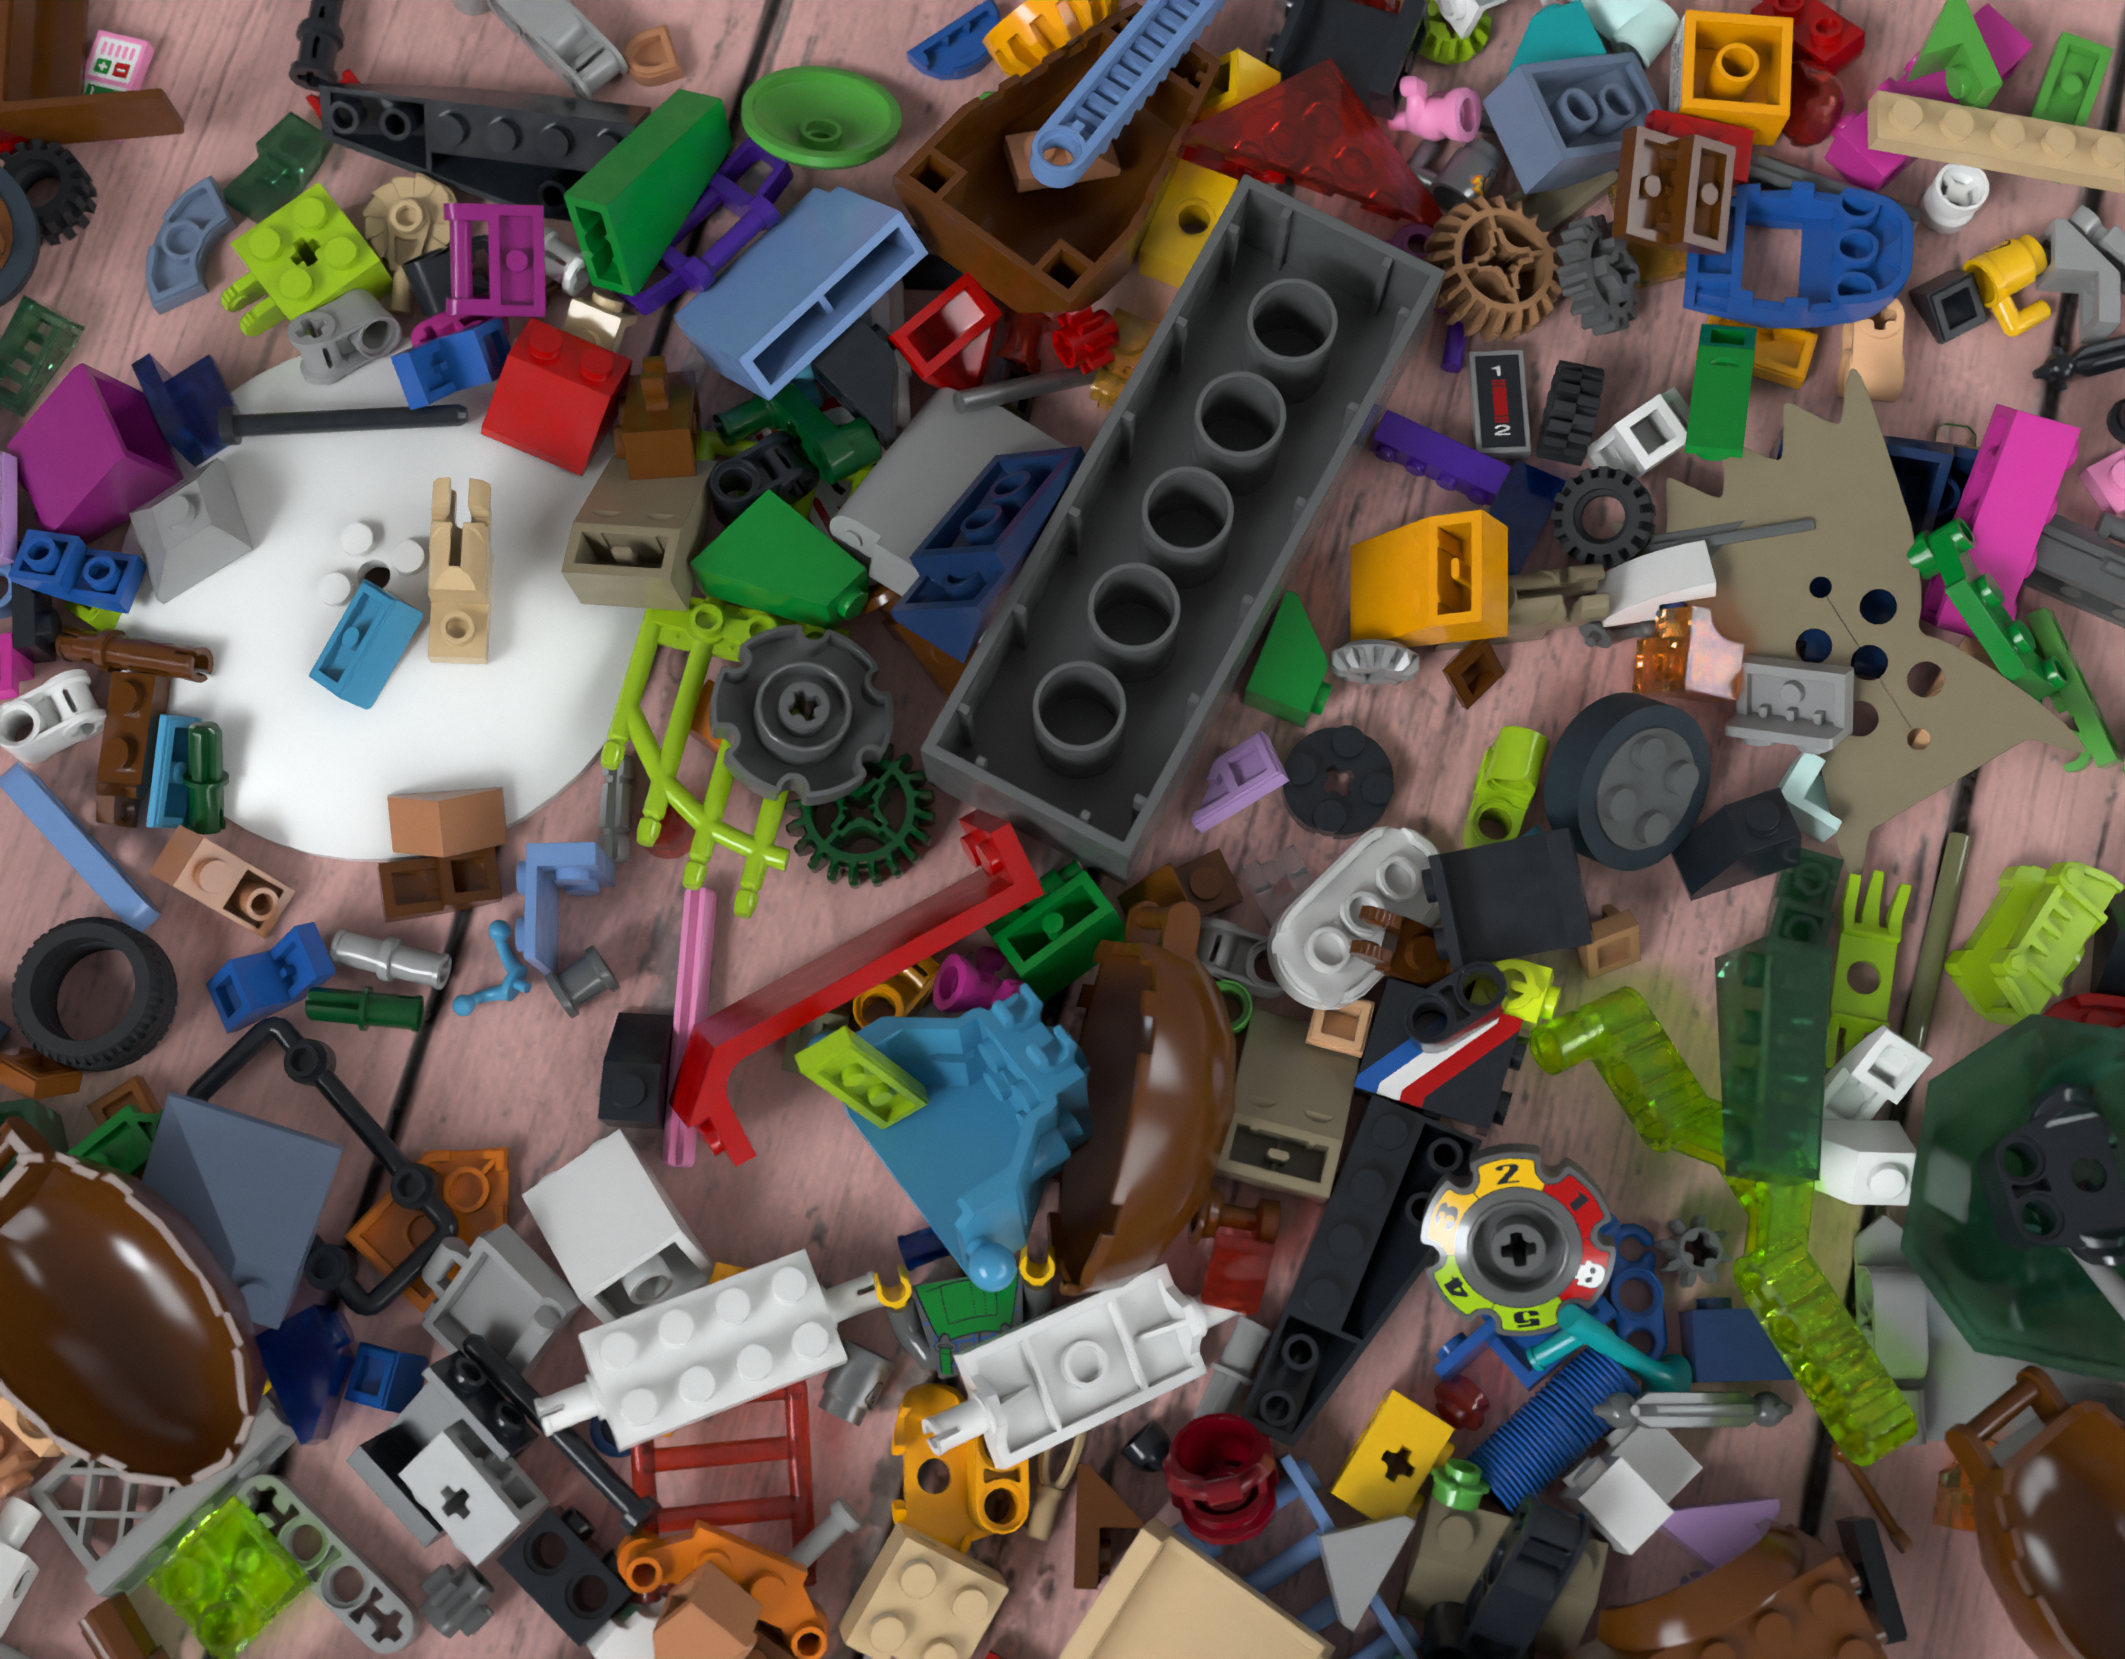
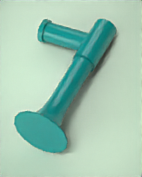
M1574 1304L1566 1305L1559 1312L1557 1318L1558 1325L1563 1330L1536 1346L1528 1347L1526 1350L1530 1364L1537 1371L1542 1372L1551 1363L1586 1344L1598 1353L1605 1354L1615 1362H1618L1642 1380V1393L1690 1391L1693 1381L1692 1367L1686 1358L1679 1354L1669 1353L1664 1355L1661 1361H1656L1618 1337L1612 1329Z

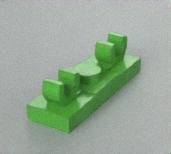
M2043 607L2026 615L2033 632H2030L2036 643V648L2033 651L2043 660L2052 655L2057 657L2070 679V685L2049 695L2059 714L2068 711L2070 717L2074 719L2080 732L2072 731L2078 736L2085 748V753H2081L2078 759L2063 765L2065 771L2080 772L2086 769L2093 759L2097 767L2102 769H2108L2124 762V758L2054 611Z

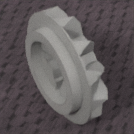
M1366 639L1352 641L1330 654V672L1345 682H1358L1360 685L1374 684L1378 687L1382 684L1398 685L1402 681H1410L1415 678L1417 671H1419L1420 657L1405 645L1388 640Z

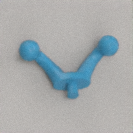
M504 920L493 921L488 929L489 936L494 940L499 957L507 971L503 984L495 985L469 995L461 994L456 996L453 1000L452 1008L458 1016L470 1015L477 1004L499 1000L510 1002L517 996L519 991L529 993L531 990V983L524 981L527 973L526 966L519 962L507 943L511 929Z

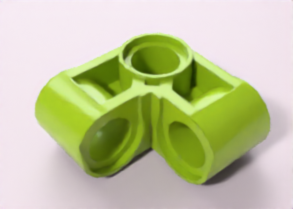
M1504 726L1500 729L1492 746H1488L1476 777L1472 793L1474 796L1463 828L1462 840L1466 849L1517 838L1525 813L1536 791L1550 746V741L1544 735L1520 726ZM1493 820L1503 828L1504 838L1493 840L1484 836L1480 831L1479 821Z

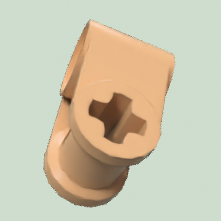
M1897 298L1885 309L1867 319L1843 324L1841 330V357L1837 372V395L1839 398H1844L1847 379L1852 368L1856 369L1862 377L1871 401L1894 403L1899 398L1905 371L1903 357L1905 313L1904 307Z

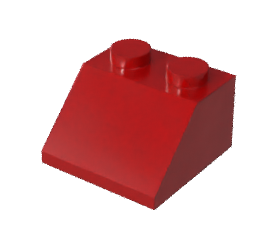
M531 317L507 355L481 427V434L583 477L618 416V398L627 396L632 360Z

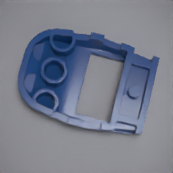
M1792 181L1790 190L1760 191L1761 183L1737 185L1736 196H1731L1725 254L1715 256L1687 253L1682 308L1764 329L1823 327L1867 319L1891 304L1907 283L1913 263L1914 234L1912 222L1908 214L1898 203L1872 191L1846 187L1837 195L1815 191V182ZM1745 225L1802 230L1798 297H1785L1783 303L1753 298V291L1741 290Z

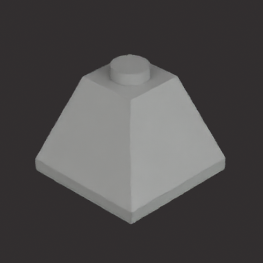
M218 458L129 513L156 599L163 604L253 549L224 462Z

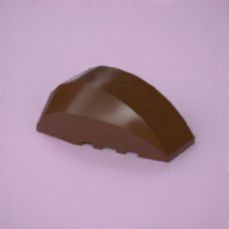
M1137 2L1083 33L1081 41L1067 50L1062 51L1058 48L1042 58L1040 66L1020 77L1016 73L999 83L998 91L983 100H980L977 96L962 105L893 175L894 188L931 250L963 274L969 272L981 287L1017 313L1083 311L1103 298L1127 274L1183 157L1219 74L1222 61L1192 42L1187 54L1183 53L1177 66L1170 68L1165 81L1158 83L1151 97L1147 96L1142 109L1135 111L1129 125L1125 124L1119 137L1116 140H1111L1121 167L1120 175L1078 182L1065 188L1049 187L1017 193L1003 150L1005 136L1041 129L1143 7Z

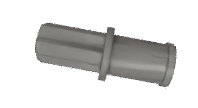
M1238 1316L1237 1324L1218 1364L1212 1362L1210 1366L1214 1373L1193 1419L1212 1413L1234 1414L1246 1386L1251 1388L1253 1384L1250 1377L1268 1338L1273 1333L1272 1331L1249 1319Z

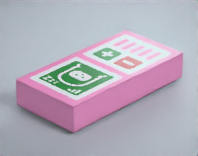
M98 30L85 66L84 95L140 90L154 53L150 43ZM120 139V140H110V141H114V142L121 143V142H122V139Z

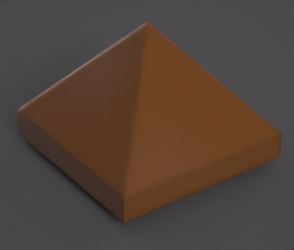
M1488 639L1472 640L1450 658L1442 670L1459 703L1466 710L1505 674Z

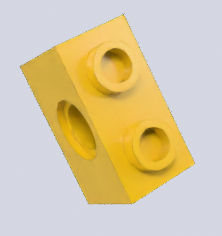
M1181 159L1139 250L1138 274L1180 289L1237 188L1239 180ZM1187 224H1198L1205 231L1200 234H1189L1184 232L1181 227Z

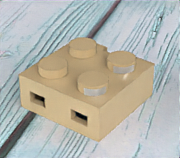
M898 1521L839 1623L838 1628L845 1645L873 1659H890L892 1656L898 1659H970L1009 1588L999 1571Z

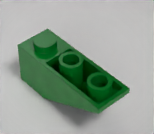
M1701 324L1684 453L1697 454L1698 457L1709 461H1723L1729 457L1742 458L1757 328Z

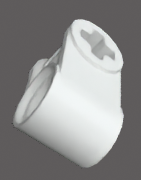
M83 669L65 671L50 678L36 689L0 706V746L16 759L24 763L35 764L45 761L50 756L77 742L88 740L103 732L105 717L107 716L106 710L98 707L89 689L91 679L87 671ZM34 723L31 734L26 739L15 742L18 730L25 724Z

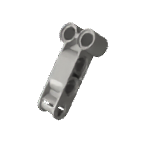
M452 0L456 8L466 15H483L491 10L580 99L594 100L592 95L617 73L624 75L629 71L626 61L616 47L569 0Z

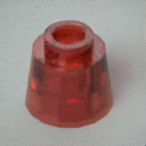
M668 803L665 817L660 821L662 827L659 837L652 847H643L655 857L676 859L690 851L696 830ZM644 804L641 806L637 816L638 824L640 819L644 817L642 813Z

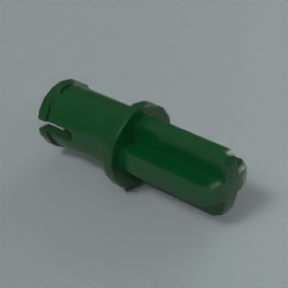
M195 722L188 727L189 770L183 774V784L189 787L188 829L202 835L217 834L221 832V829H226L223 787L229 783V774L223 770L222 731L215 722Z
M365 986L362 991L312 987L306 996L305 1013L310 1020L356 1024L360 1031H367L369 1026L419 1032L424 1015V997L422 995L409 996L377 993L373 991L372 986Z

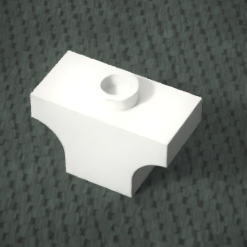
M1674 386L1664 394H1658L1624 417L1601 437L1588 445L1585 459L1592 469H1599L1598 466H1609L1617 470L1619 468L1638 479L1685 447L1690 408Z

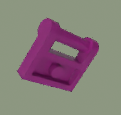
M444 203V221H449L451 271V298L446 299V315L546 317L544 205ZM476 221L488 222L490 299H473L472 222Z

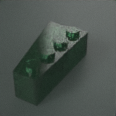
M1765 936L1714 958L1724 1134L1722 1152L1725 1157L1726 1176L1788 1187L1820 1181L1832 959L1831 947Z

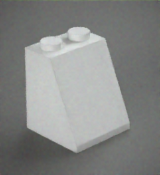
M618 1129L608 1137L597 1140L586 1152L561 1169L545 1175L536 1186L522 1194L525 1203L576 1295L604 1324L707 1286L712 1277L715 1265L643 1155L621 1129Z

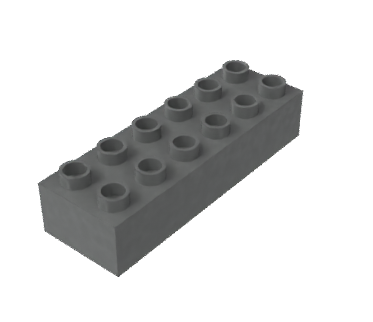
M1244 174L923 743L920 752L928 783L977 809L1009 821L1013 828L1127 886L1429 327L1446 271Z

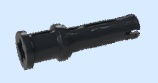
M344 0L310 1L308 17L303 19L297 27L296 37L300 42L297 61L293 62L289 69L288 76L296 85L307 90L320 92L319 85L322 83H337L338 76L334 71L337 52L343 49L345 41L343 31L339 27Z

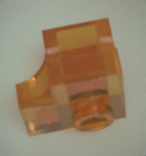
M1686 606L1657 610L1655 638L1637 639L1632 693L1645 697L1680 698L1698 702L1739 700L1744 644L1725 640L1717 633L1712 623L1711 609Z

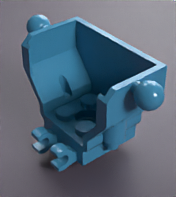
M1027 983L1019 986L1020 995L1015 993L1003 1002L1000 999L997 1000L989 1011L982 1007L973 1008L958 1018L880 1017L856 1033L858 1036L924 1085L930 1102L927 1103L928 1105L884 1130H881L842 1102L844 1113L969 1279L978 1288L988 1292L1001 1291L1012 1283L1017 1271V1263L1013 1254L1027 1244L1047 1179L1063 1169L1066 1160L1071 1157L1070 1151L1093 1137L1087 1093L1091 1067L1088 1065L1086 1057L1077 1042L1062 1025L1059 1024L1056 1027L1045 1026L1041 1022L1040 1012L1043 1003ZM824 1030L817 1033L811 1038L807 1048L832 1034L835 1030Z

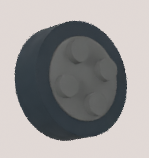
M1615 693L1588 705L1567 726L1559 738L1549 761L1545 778L1544 802L1547 818L1552 830L1571 827L1578 854L1616 870H1641L1660 862L1671 854L1688 836L1706 800L1710 782L1711 762L1708 744L1703 731L1698 723L1685 711L1640 694Z

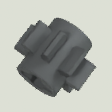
M1702 1214L1693 1216L1689 1229L1679 1218L1668 1221V1229L1673 1235L1668 1239L1654 1242L1656 1248L1663 1250L1665 1263L1659 1268L1660 1273L1674 1271L1681 1274V1288L1693 1287L1696 1282L1697 1273L1706 1284L1717 1283L1719 1278L1714 1268L1719 1263L1732 1261L1733 1258L1728 1253L1723 1252L1721 1240L1727 1235V1231L1719 1230L1713 1232L1705 1228L1706 1216ZM1693 1241V1248L1701 1251V1260L1694 1261L1693 1255L1684 1251L1685 1243Z
M466 1561L456 1570L448 1563L444 1566L441 1564L420 1585L429 1595L419 1606L421 1613L439 1633L447 1638H452L459 1630L467 1637L471 1634L474 1635L494 1615L491 1608L485 1604L495 1594L493 1586L478 1569Z

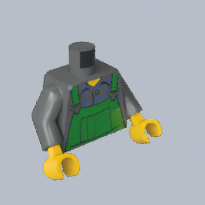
M1025 1245L1021 1249L1020 1268H1017L1014 1280L1001 1291L988 1292L981 1290L968 1276L911 1285L905 1266L897 1265L901 1282L894 1287L882 1285L878 1272L874 1274L873 1280L876 1296L880 1303L886 1306L897 1340L922 1369L931 1372L937 1371L940 1379L959 1377L961 1374L954 1354L1053 1310L1052 1276L1056 1266V1251L1053 1246L1048 1245L1047 1261L1037 1264L1028 1259V1245Z

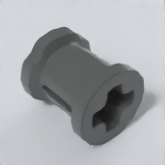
M594 945L585 949V957L559 974L551 971L544 976L555 997L572 1019L580 1014L579 1007L607 989L614 992L621 988L613 972Z

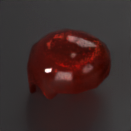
M1799 59L1792 63L1790 116L1781 132L1790 140V145L1793 147L1805 149L1820 144L1830 137L1839 125L1845 105L1846 90L1842 78L1835 70L1828 66L1806 59Z

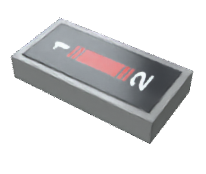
M1523 350L1469 352L1467 356L1473 449L1494 459L1528 458L1531 453Z

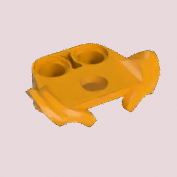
M939 1383L917 1384L906 1391L901 1401L891 1441V1454H903L904 1500H892L891 1509L894 1524L896 1525L900 1521L966 1555L972 1541L996 1533H1011L1023 1525L1029 1510V1460L1026 1459L1005 1470L996 1469L994 1462L984 1452L983 1434L937 1456L926 1440L935 1435L933 1431L924 1434L922 1420L965 1402L966 1399L956 1388ZM932 1458L943 1461L949 1468L950 1473L948 1485L944 1490L936 1494H929L922 1490L917 1479L918 1469L922 1463ZM999 1488L1008 1497L1009 1510L1005 1518L994 1523L985 1514L984 1504L988 1494L994 1489Z

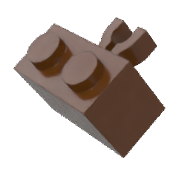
M665 356L643 357L644 373L629 375L627 396L618 398L620 426L614 427V446L617 459H626L630 481L696 476L702 415L695 371L668 372Z

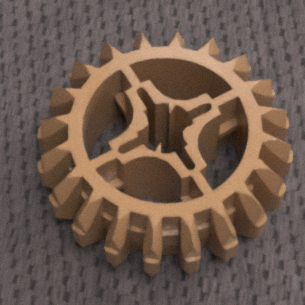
M1481 195L1473 198L1467 204L1463 202L1455 205L1447 213L1448 216H1443L1435 223L1432 230L1433 234L1426 239L1423 246L1428 255L1422 260L1446 271L1434 309L1444 306L1450 313L1447 316L1446 325H1454L1457 321L1463 323L1464 337L1473 336L1479 331L1483 343L1493 341L1498 336L1504 343L1505 341L1513 340L1519 334L1530 333L1538 326V322H1542L1552 313L1554 309L1553 303L1559 299L1562 293V288L1557 284L1559 282L1557 268L1560 266L1554 263L1560 256L1556 252L1557 248L1550 247L1548 243L1553 230L1541 231L1536 224L1539 213L1531 214L1528 217L1522 214V201L1512 203L1507 208L1502 195L1493 197L1488 202ZM1466 237L1469 248L1465 251L1468 263L1463 265L1462 244ZM1522 274L1523 290L1519 301L1517 290L1520 288L1518 275Z

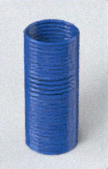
M1589 1346L1584 1347V1351H1579V1355H1575V1359H1571V1363H1567V1367H1562V1371H1558V1375L1556 1374L1550 1378V1382H1545V1387H1540V1392L1537 1391L1535 1396H1530L1528 1402H1524L1523 1406H1519V1410H1515V1414H1511L1510 1418H1506V1422H1502V1426H1498L1497 1430H1493V1434H1489V1438H1484V1442H1480V1446H1476V1450H1471V1454H1467V1458H1463V1460L1469 1461L1481 1468L1482 1474L1480 1478L1490 1486L1487 1495L1506 1514L1512 1517L1521 1500L1528 1492L1539 1497V1493H1543V1489H1547L1548 1485H1552V1481H1556V1477H1561V1473H1565V1469H1569V1465H1574V1461H1578V1457H1582V1453H1587V1448H1592V1443H1597V1438H1603L1602 1433L1608 1434V1429H1613V1426L1608 1424L1604 1418L1594 1415L1593 1407L1604 1402L1610 1394L1615 1392H1625L1634 1398L1642 1392L1618 1362H1615L1605 1354L1598 1353Z

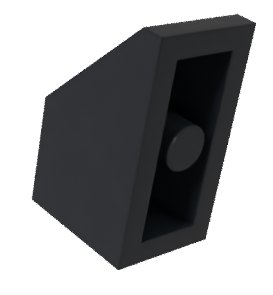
M859 317L810 363L814 378L855 419L862 417L868 422L877 441L887 451L897 439L899 369L894 352L897 348L889 340L888 337L890 335L879 324L875 323L870 328Z
M1778 787L1724 805L1689 833L1684 841L1671 853V856L1688 896L1693 901L1798 866L1800 864L1802 835L1782 791Z
M618 1013L603 1060L598 1120L610 1127L664 1130L674 1015Z

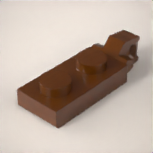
M112 671L106 709L107 716L105 717L96 780L98 781L96 783L97 823L137 828L141 799L144 800L147 790L151 787L160 714L167 712L171 684L169 677L158 674Z

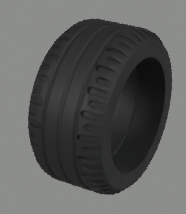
M85 917L58 924L56 927L49 929V933H43L39 939L33 942L34 946L27 949V953L21 958L23 960L21 965L18 964L17 972L14 975L16 980L12 983L13 990L11 992L14 1000L11 1002L13 1014L17 1018L16 1023L20 1031L38 1052L54 1061L76 1069L95 1072L110 1071L143 1058V1055H147L157 1046L158 1041L164 1038V1035L169 1030L168 1025L172 1024L176 1013L175 1006L178 1004V991L176 988H178V983L168 956L149 936L114 919ZM111 949L123 952L128 958L135 976L134 997L127 1014L117 1026L99 1037L82 1041L72 1039L64 1030L57 1009L58 993L63 979L77 962L92 953Z

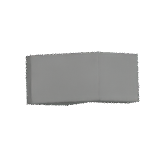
M2054 218L2037 239L2046 254L2047 268L2043 273L2036 276V291L2079 294V343L2090 344L2106 340L2121 324V273L2067 219Z

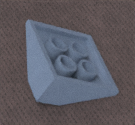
M171 1091L166 1099L142 1182L191 1221L244 1295L251 1322L279 1330L295 1300L305 1263L314 1242L344 1145Z

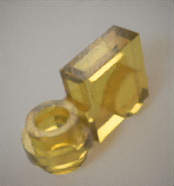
M1116 308L1112 316L1120 333L1119 345L1111 349L1115 361L1105 365L1111 368L1110 371L1103 368L1099 369L1089 394L1090 399L1097 401V407L1105 411H1109L1110 407L1113 408L1128 381V378L1124 377L1125 374L1131 376L1159 326L1155 322Z

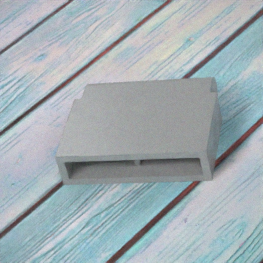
M951 388L937 389L832 518L829 525L830 532L835 541L845 551L870 566L868 571L869 577L903 596L920 576L909 557L995 455L1068 448V446L999 405L958 413L953 405V394L957 390ZM988 626L987 629L985 630L984 634L982 635V637L980 638V640L978 641V643H980L981 640L983 639V637H984L985 633L987 632L989 626Z

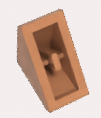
M503 787L387 796L394 853L444 858L507 844L508 842Z

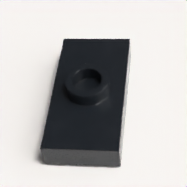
M1851 1516L1835 1520L1844 1554L1853 1565L1861 1582V1586L1855 1589V1592L1863 1608L1868 1607L1880 1621L1888 1639L1884 1645L1906 1641L1908 1634L1876 1521L1871 1517Z

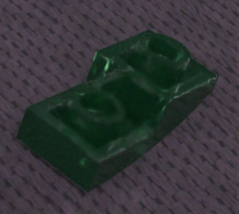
M1801 848L1800 864L1777 872L1766 921L1762 952L1816 968L1821 966L1835 914L1830 910L1843 866V859Z

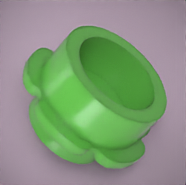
M1450 1458L1445 1466H1435L1431 1471L1435 1481L1431 1492L1432 1496L1442 1504L1464 1511L1477 1510L1481 1496H1483V1493H1489L1490 1486L1480 1478L1482 1474L1481 1468L1466 1460Z

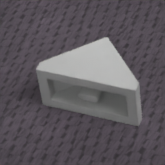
M1396 1513L1316 1533L1337 1619L1352 1631L1356 1629L1416 1523L1405 1515Z

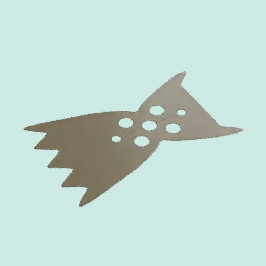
M1852 368L1847 379L1841 422L1838 424L1828 422L1790 402L1783 405V451L1781 459H1771L1743 447L1742 458L1729 457L1724 460V488L1721 497L1708 495L1673 478H1667V527L1665 533L1738 521L1744 522L1736 531L1805 519L1815 520L1816 529L1722 545L1710 557L1716 579V596L1684 602L1723 638L1747 655L1803 661L1796 652V641L1799 635L1808 629H1820L1825 631L1832 641V651L1828 658L1820 662L1821 664L1851 667V658L1854 652L1859 647L1865 645H1875L1886 653L1888 667L1880 679L1863 680L1854 674L1853 702L1865 701L1876 708L1879 715L1876 729L1866 736L1850 734L1834 749L1820 754V757L1826 760L1822 767V774L1830 814L1842 821L1841 826L1835 833V837L1845 868L1849 874L1861 875L1862 878L1868 837L1871 830L2027 739L2036 740L2068 751L2085 753L2084 745L2078 736L2060 718L2036 699L1957 646L1938 638L1926 636L1919 627L1921 613L1919 568L1912 567L1906 556L1911 546L1915 543L1912 525L1872 401L1863 379L1856 369ZM1610 522V527L1615 535L1621 530L1624 523ZM1657 533L1650 534L1649 538H1650L1651 536H1653V535H1659V534H1657ZM1648 546L1644 551L1640 550L1635 556L1640 557L1649 554ZM1825 577L1831 582L1832 590L1827 597L1817 598L1811 594L1809 588L1814 578ZM1875 589H1883L1890 592L1897 602V611L1894 617L1889 622L1881 625L1867 622L1860 612V602L1863 596ZM1921 662L1937 664L1945 676V682L1941 691L1931 697L1915 695L1907 684V675L1914 665ZM1922 728L1929 733L1930 743L1925 749L1915 750L1909 746L1907 736L1912 729Z

